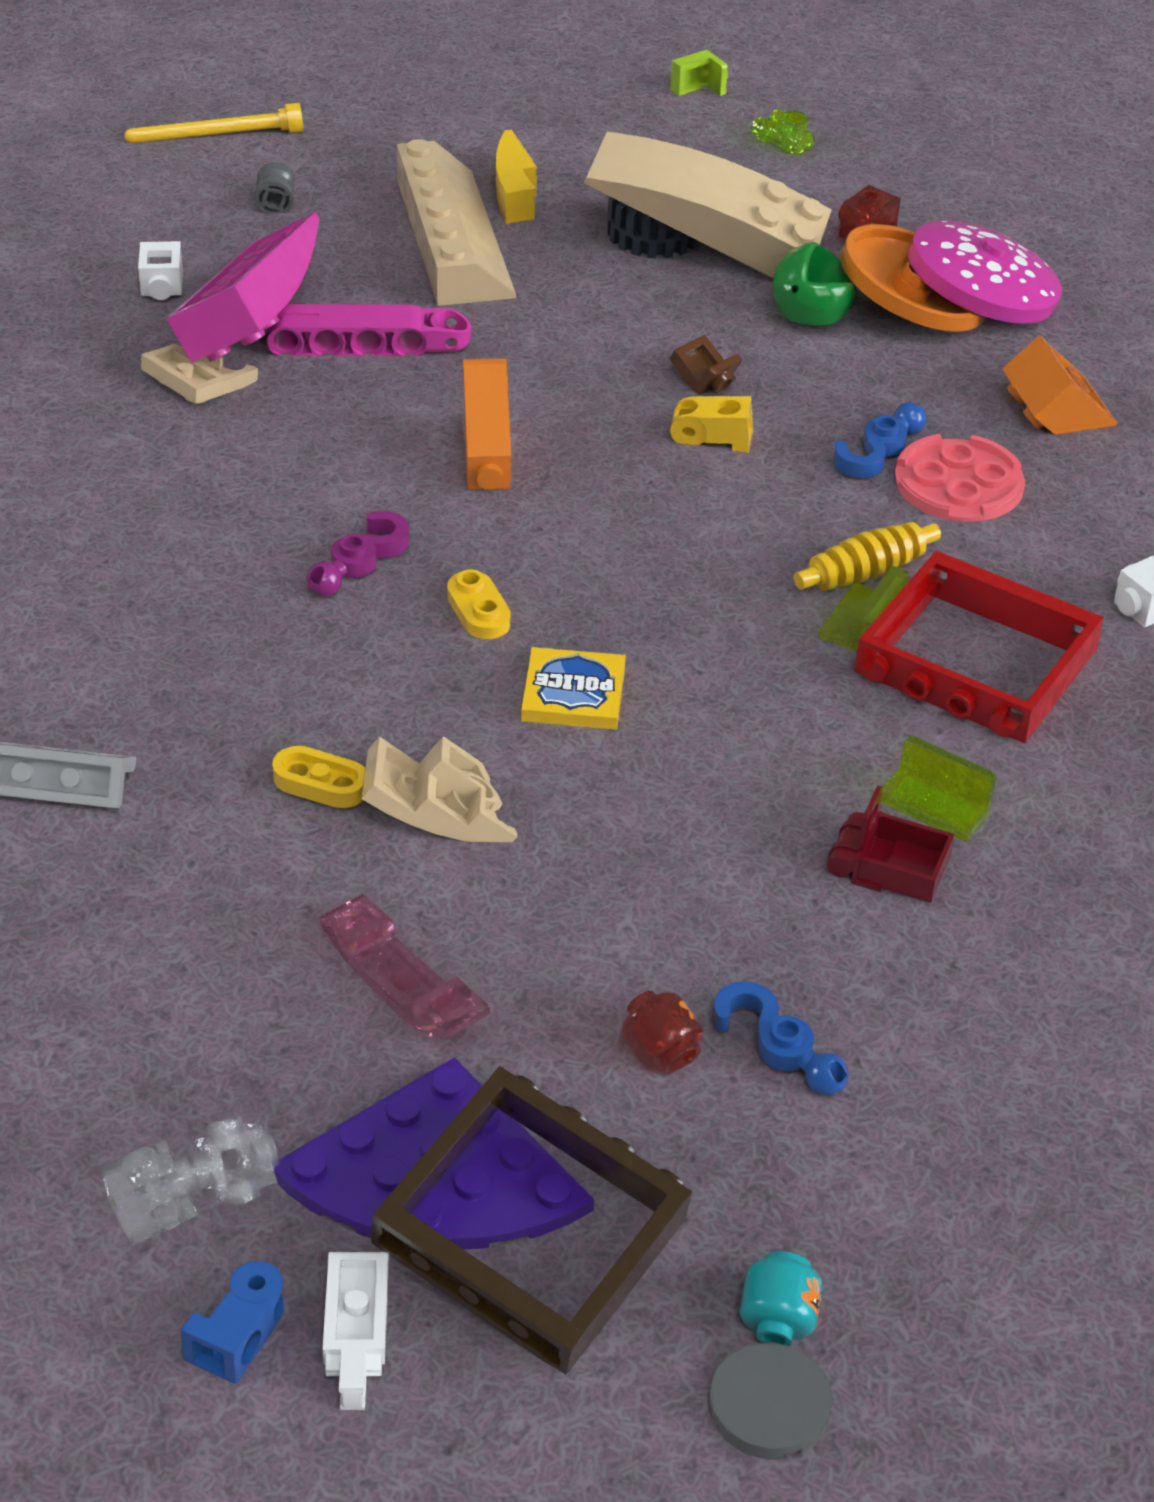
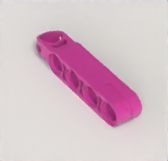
M287 304L277 314L279 321L268 328L267 345L269 350L276 356H281V353H292V356H322V354H333V356H363V354L405 356V354H415V356H421L425 352H456L466 348L472 337V326L463 314L452 308H420L415 305ZM448 318H454L457 323L455 325H448L445 321ZM454 338L457 343L454 346H449L445 341Z

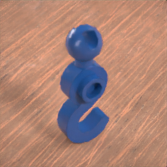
M909 401L898 406L894 417L882 415L870 420L865 425L863 440L867 456L854 455L849 452L846 442L837 441L835 443L833 461L836 469L845 475L857 478L873 477L879 474L884 469L885 457L901 453L905 449L907 435L917 434L922 431L927 422L925 409Z
M743 981L731 983L718 992L713 1008V1023L717 1031H728L730 1015L734 1010L738 1008L752 1009L760 1015L757 1045L759 1056L766 1065L781 1071L803 1069L807 1085L812 1091L823 1096H833L835 1093L843 1090L849 1078L847 1064L840 1056L833 1053H816L813 1050L814 1034L811 1027L797 1017L778 1016L779 1004L777 998L768 988L758 983Z

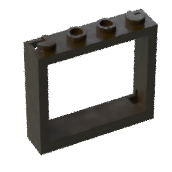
M499 1066L372 1216L371 1243L383 1252L389 1253V1256L531 1354L566 1375L685 1221L693 1191L686 1188L680 1178L666 1169H657L637 1156L633 1148L622 1139L617 1137L610 1138L588 1124L586 1118L576 1109L569 1106L562 1107L542 1094L530 1079L521 1075L515 1076ZM498 1109L654 1211L647 1223L570 1322L411 1214Z

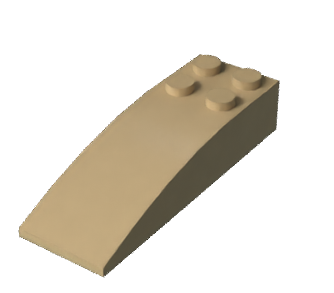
M608 131L584 181V184L772 278L775 275V267L788 251L808 242H816L820 245L832 209L822 205L819 201L790 189L780 181L773 180L729 160L681 145Z

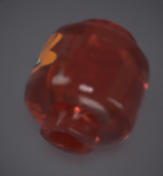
M646 991L629 1003L627 1006L629 1014L622 1024V1037L643 1067L649 1071L663 1070L665 1074H671L691 1064L701 1052L699 1043L702 1040L703 1028L679 995L675 992L655 994L654 991Z

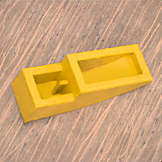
M512 129L504 131L496 152V201L505 224L535 219L537 166Z

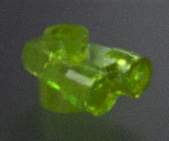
M777 109L768 118L758 117L751 127V133L764 142L770 141L780 146V149L788 154L799 155L812 149L815 142L814 134L808 131L809 117L799 111L784 112Z

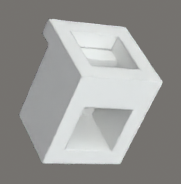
M181 241L140 242L138 271L141 296H151L157 300H165L171 295H182L183 264ZM150 257H172L171 263L150 264Z

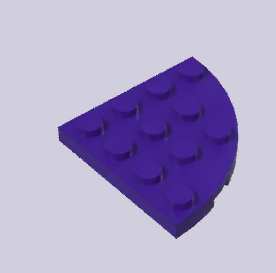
M454 1057L270 1164V1177L288 1195L320 1217L324 1214L335 1221L355 1228L356 1234L371 1238L372 1216L482 1085ZM498 1109L411 1214L464 1250L489 1248V1243L512 1240L527 1235L531 1239L567 1226L594 1211V1198L519 1122Z

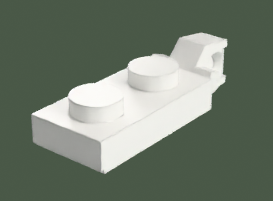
M329 1252L322 1349L323 1364H325L326 1376H340V1410H365L366 1376L382 1375V1364H385L389 1281V1253Z

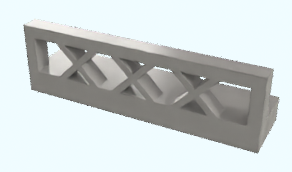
M0 741V795L120 808L123 798L125 773L134 771L137 756Z

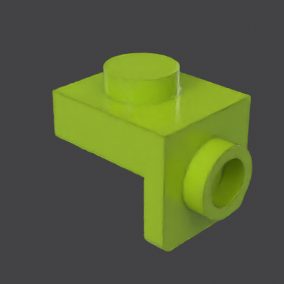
M707 49L672 60L670 90L676 95L681 96L706 87L719 96L726 94L728 66Z

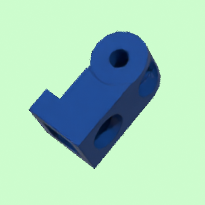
M254 1261L241 1265L236 1269L230 1279V1292L225 1295L211 1316L207 1318L194 1312L182 1327L183 1360L237 1384L283 1316L284 1300L281 1294L283 1280L278 1268L270 1263Z

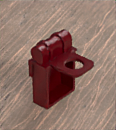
M877 785L865 813L853 812L842 824L839 830V838L830 849L827 869L837 877H847L852 871L851 884L877 892H881L883 888L931 903L950 860L955 834L882 813L880 805L883 786Z

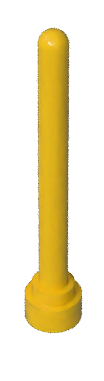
M300 103L285 104V108H279L277 113L130 128L126 130L124 138L129 143L279 127L281 131L288 130L289 134L303 132V120Z

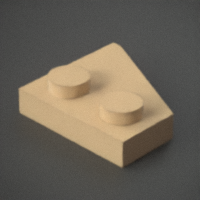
M176 344L144 353L141 356V370L194 404L204 403L207 400L242 389L258 379V368L247 364L243 369L232 370L222 367L223 357L209 362L208 358L204 357L192 363L183 347Z

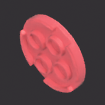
M940 434L921 438L908 445L900 453L896 463L895 483L901 495L921 511L947 520L974 522L1002 516L1019 504L1025 489V479L1021 471L1022 464L1018 458L996 442L972 435L970 440L942 439Z

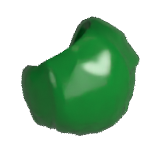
M816 242L804 243L788 251L775 267V275L772 282L773 297L780 314L785 319L809 327H823L835 324L846 316L855 298L856 287L845 273L841 261L831 251Z

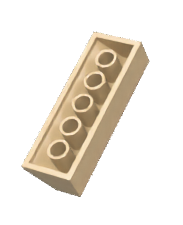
M415 139L408 143L397 144V181L437 306L516 298L512 281L472 171L435 141Z

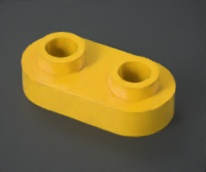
M468 569L453 575L447 583V599L465 630L470 635L480 639H495L508 632L510 629L511 612L490 577L477 570Z
M306 746L285 748L273 758V780L277 788L283 792L335 808H350L364 801L361 798L365 767L356 761Z

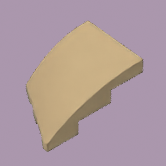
M380 736L368 749L361 799L382 812L414 827L460 841L513 842L517 838L515 828L506 825L497 818L495 811L499 810L503 803L498 793L490 784V777L483 763L444 736L420 763Z

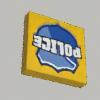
M532 647L521 709V721L617 730L626 655Z

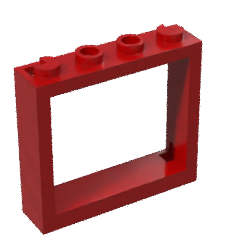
M936 550L859 638L854 672L864 675L872 682H880L902 691L912 699L923 700L947 710L957 718H966L992 729L1000 736L1011 737L1026 743L1097 650L1104 617ZM941 571L947 573V580L941 578ZM936 597L1067 651L1029 700L1024 701L894 647V645ZM1076 625L1084 628L1081 633L1075 631ZM1011 708L1022 712V715L1011 711Z

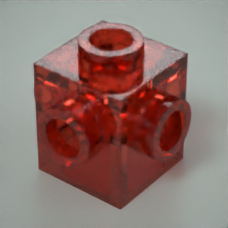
M866 186L842 203L838 215L840 220L839 237L846 240L852 230L864 225L881 224L897 227L901 198L873 186Z

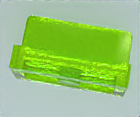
M891 566L875 589L854 583L818 630V638L857 652L859 638L907 584L909 571Z
M909 735L903 742L900 768L883 786L881 803L936 829L953 833L955 838L967 843L990 814L997 776L993 771L920 738Z

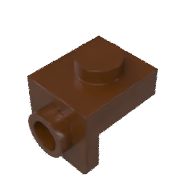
M705 335L675 349L669 358L692 390L699 395L712 388L718 393L730 386L736 379L734 372L742 362L738 354L724 360Z

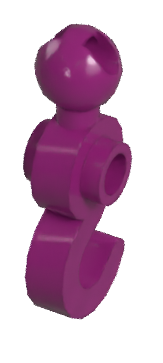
M391 511L368 513L366 516L367 532L371 534L387 533L389 535L348 534L336 540L331 547V562H318L313 564L308 570L306 583L309 590L325 598L335 595L341 588L343 576L347 578L366 576L376 568L377 558H389L403 553L409 546L410 528L407 519Z

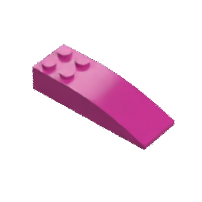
M316 212L252 242L166 318L192 363L204 357H207L209 362H212L230 352V346L238 341H241L243 346L249 345L265 335L264 330L279 321L277 314L292 299L308 269L320 220Z

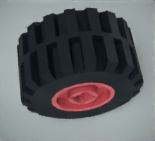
M609 196L608 236L610 235V241L613 244L619 243V249L624 252L630 248L632 249V255L640 256L641 253H647L648 258H656V254H663L664 258L673 257V252H677L679 255L686 254L687 248L693 250L697 247L698 242H700Z

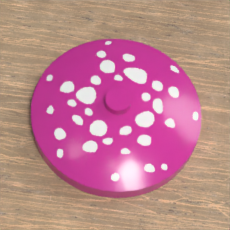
M952 220L928 222L917 229L908 249V257L913 269L927 285L951 302L988 318L1022 324L1040 322L1053 314L1062 295V286L1057 275L1042 258L1021 243L979 225Z

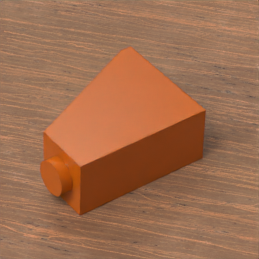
M463 359V432L467 489H511V438L506 359Z

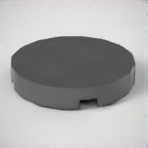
M770 1342L750 1344L728 1354L714 1371L708 1403L710 1414L712 1413V1417L717 1423V1430L726 1442L744 1454L774 1460L784 1459L786 1454H792L801 1450V1454L816 1445L827 1431L833 1395L829 1378L815 1360L794 1347Z

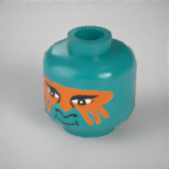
M785 1251L768 1253L765 1258L752 1263L746 1273L739 1307V1314L743 1323L756 1332V1338L761 1343L773 1342L790 1346L792 1339L798 1340L808 1337L814 1331L818 1321L823 1293L821 1277L812 1269L811 1262L798 1254Z

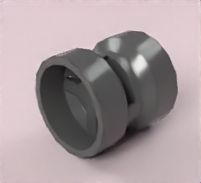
M272 162L265 164L257 173L255 202L263 213H286L293 205L295 177L288 166Z

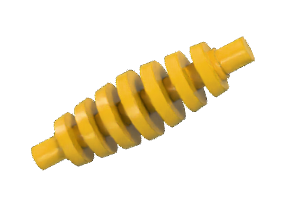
M907 522L901 525H892L855 534L853 537L840 542L839 545L830 547L824 553L813 556L810 559L809 568L794 573V583L799 590L817 585L822 591L835 589L836 586L839 588L850 586L853 581L856 584L865 583L869 577L874 581L883 577L885 573L889 574L895 571L898 566L902 567L911 560L924 555L927 544L940 540V528L935 523L920 528L915 522Z

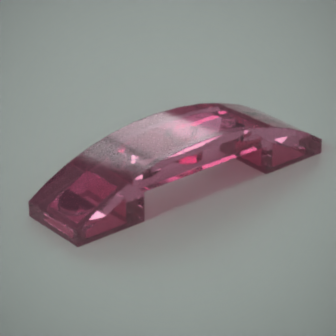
M364 894L319 916L320 925L347 964L400 1018L416 1029L436 1038L447 1039L490 1014V1006L458 977L446 982L396 938L393 920Z

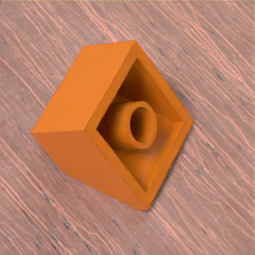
M1040 335L1002 368L1011 382L1007 386V390L1022 406L1026 404L1027 408L1022 412L1038 430L1045 426L1054 435L1112 427L1118 424L1087 378Z

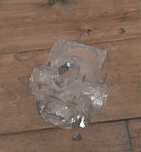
M241 1116L208 1125L209 1135L194 1139L198 1154L190 1156V1163L199 1190L208 1188L210 1196L217 1200H227L229 1206L246 1203L261 1197L262 1188L278 1184L273 1167L279 1165L277 1149L270 1132L264 1133L261 1126L250 1122L243 1124ZM235 1148L239 1154L238 1163L231 1169H224L221 1158L222 1152Z
M166 1139L148 1147L136 1149L126 1157L100 1168L110 1205L132 1245L162 1231L173 1229L181 1222L198 1215L191 1195L192 1191L200 1188L195 1173L186 1156L176 1160Z

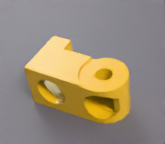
M692 396L683 398L675 406L670 428L671 437L676 443L696 446L703 442L732 444V451L749 453L753 435L751 396Z

